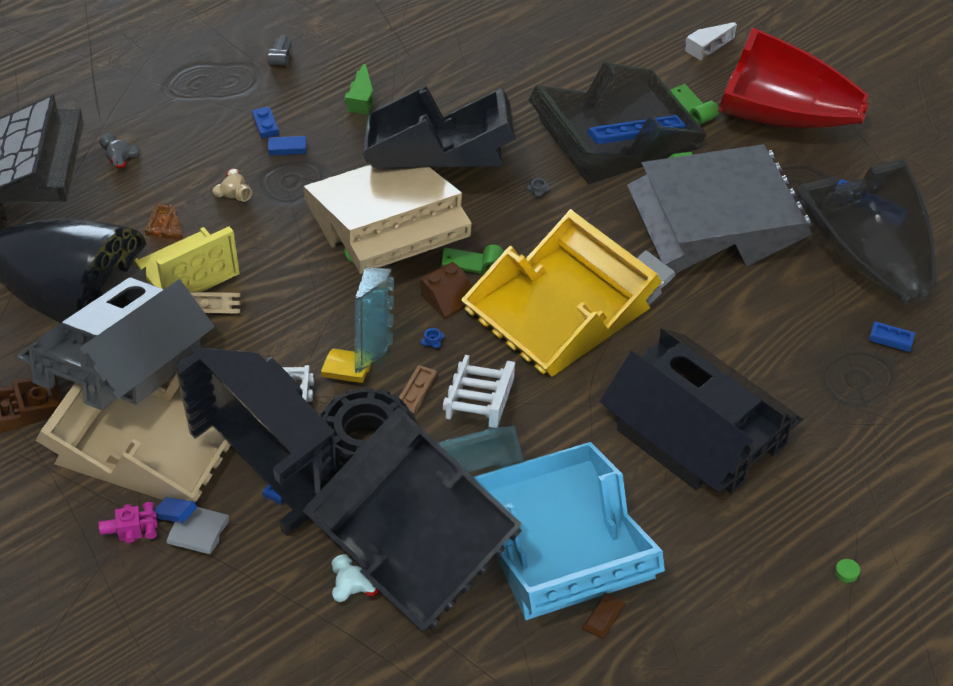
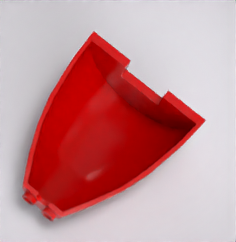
M752 28L736 69L733 71L725 89L718 112L747 121L788 128L808 129L851 124L862 125L869 103L866 102L869 95L850 79L812 54L777 37Z

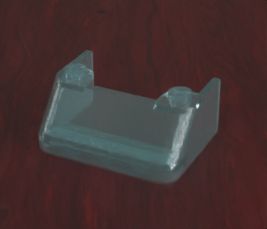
M499 426L498 428H490L437 442L468 472L498 465L501 469L512 466V462L524 461L515 426Z

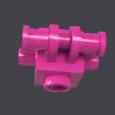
M144 503V511L139 512L138 506L132 507L130 504L124 505L121 509H115V519L99 521L100 535L118 533L119 541H126L127 543H133L135 539L143 538L142 531H146V538H155L157 536L155 528H157V514L153 510L154 503Z

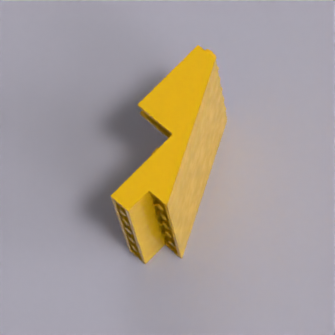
M570 209L527 258L522 254L519 256L514 248L509 246L461 301L466 305L464 309L471 316L476 314L479 317L478 321L484 327H492L494 335L499 339L504 337L507 340L506 344L512 350H520L522 352L520 356L528 363L532 360L536 364L534 367L541 374L547 373L553 377L649 310L650 306L646 299L662 281L656 272Z

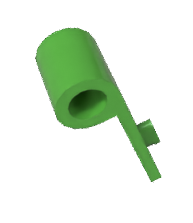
M685 83L667 91L672 100L696 125H701L718 117V105L711 100L702 103Z
M488 245L485 247L483 254L444 247L441 267L453 261L463 271L485 274L504 251L498 245Z

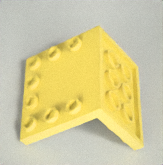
M202 227L200 232L139 260L136 258L134 261V265L139 271L146 267V279L149 284L161 289L167 288L180 279L189 292H203L240 274L234 232L230 227H226L211 235Z

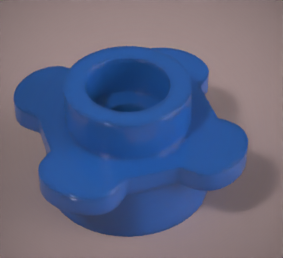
M429 328L425 331L421 344L423 346L428 345L433 348H439L441 340L444 339V334L436 328Z

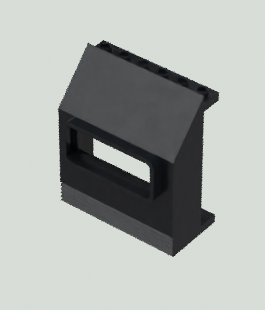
M188 347L190 356L182 358L175 368L189 434L196 439L212 426L292 509L290 513L280 520L281 531L288 536L310 518L302 510L336 475L334 429H331V426H328V423H325V420H322L318 412L302 397V389L299 384L272 357L264 359L259 353Z

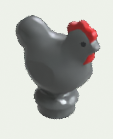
M110 133L104 134L99 141L102 148L107 150V159L116 168H124L126 165L124 160L127 158L139 156V147L130 145L124 140H116V137Z

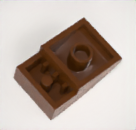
M54 375L55 386L50 390L32 383V378L13 380L12 387L0 388V432L31 425L52 416L63 400L56 375Z

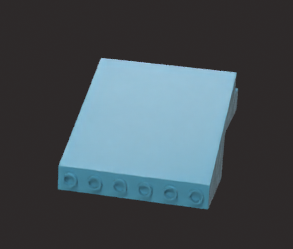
M591 442L474 477L522 523L519 527L522 532L513 541L509 538L503 544L506 549L497 560L525 620L602 596L604 592L609 594L655 579V574L665 571L663 551L628 515L623 474Z

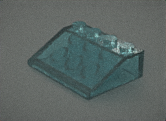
M365 267L355 296V373H360L385 355L389 345L393 344V333H390V327H393L394 315L390 314V309H393L394 296H390V290L394 288V278L391 277V269Z

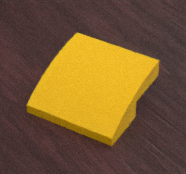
M332 348L324 362L321 375L325 378L363 383L366 372L369 373L373 354Z

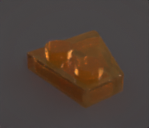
M156 203L146 225L145 235L182 240L183 235L175 206Z

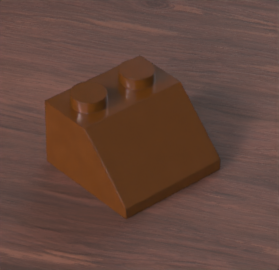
M453 261L420 279L421 296L444 319L466 307L461 299L472 286L465 272Z

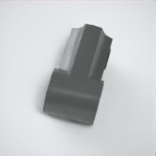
M280 35L276 39L273 49H269V65H288L292 42L287 35Z

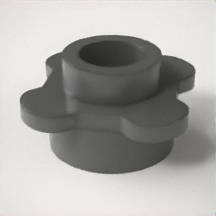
M535 178L527 186V190L540 197L544 192L550 191V186L546 185L544 179Z

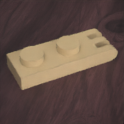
M190 292L205 313H240V309H232V305H240V301H232V297L238 298L240 293Z

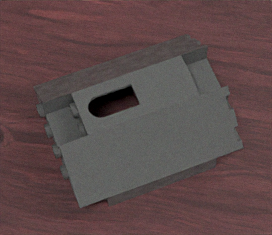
M144 267L46 332L14 358L30 364L32 383L49 390L55 386L54 374L83 385L84 404L102 411L119 398L136 405L176 375L175 366L182 358L190 356L188 347L200 348V338L215 326L180 279L167 288L161 289L147 284L146 267Z

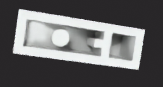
M733 22L695 31L686 38L685 51L697 59L703 60L735 38L737 24Z

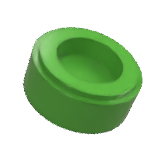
M851 559L840 560L835 569L837 578L845 583L855 582L860 573L859 565Z

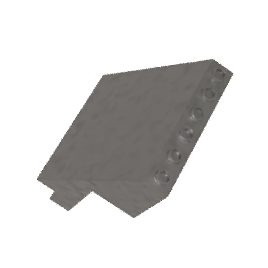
M762 144L641 162L647 175L627 184L661 261L675 271V274L736 244L746 266H749L812 235L809 228L812 226L808 215L803 216L804 208L800 201L796 203L795 199H797L793 188L788 189L790 183L786 175L781 176V173H783L782 168L778 162L774 163L776 158L772 150L768 151L765 145Z

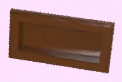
M604 592L582 629L604 639L623 609L625 602Z

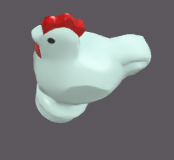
M342 554L333 559L331 563L332 570L337 574L336 587L332 591L335 601L343 602L349 595L358 592L366 593L367 597L375 596L379 592V589L359 572L362 567L353 566V561L348 555Z

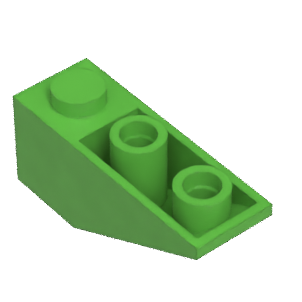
M363 64L360 71H357L356 79L351 83L349 93L345 95L344 102L347 104L348 112L368 115L373 106V89L366 64Z

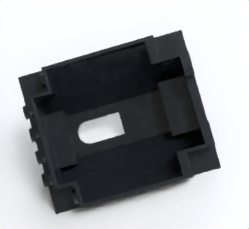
M662 328L660 329L659 342L654 347L648 348L641 357L633 351L630 352L599 401L618 416V432L694 490H698L703 484L707 483L718 493L725 489L732 494L746 481L748 468L766 452L773 457L787 446L791 430L804 420L686 335ZM676 367L689 376L699 368L709 375L711 379L698 388L673 369Z

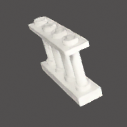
M465 355L463 362L458 364L457 373L454 374L453 386H449L448 398L445 397L443 410L446 411V419H451L454 410L482 414L489 418V427L498 428L514 381L515 362L507 361L504 369L495 370L469 365L470 356ZM473 374L479 376H486L498 378L499 380H497L496 382L468 378L467 375ZM464 385L494 390L495 392H492V394H488L470 390H463L462 388ZM458 398L489 402L490 405L481 406L457 401Z

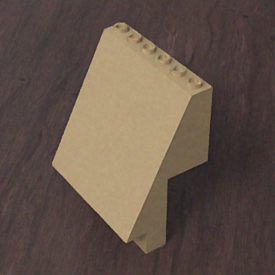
M368 165L304 186V199L330 246L333 248L335 243L342 241L360 274L471 236L472 223L461 207L462 192L430 167L373 168L372 165Z
M177 373L175 377H172L137 405L119 398L102 411L84 404L83 385L75 382L36 439L37 442L59 455L54 463L55 465L161 500L169 497L194 501L195 503L202 493L199 488L202 484L206 486L213 475L210 473L212 467L216 469L222 461L221 452H227L231 446L213 426L196 439L189 434Z

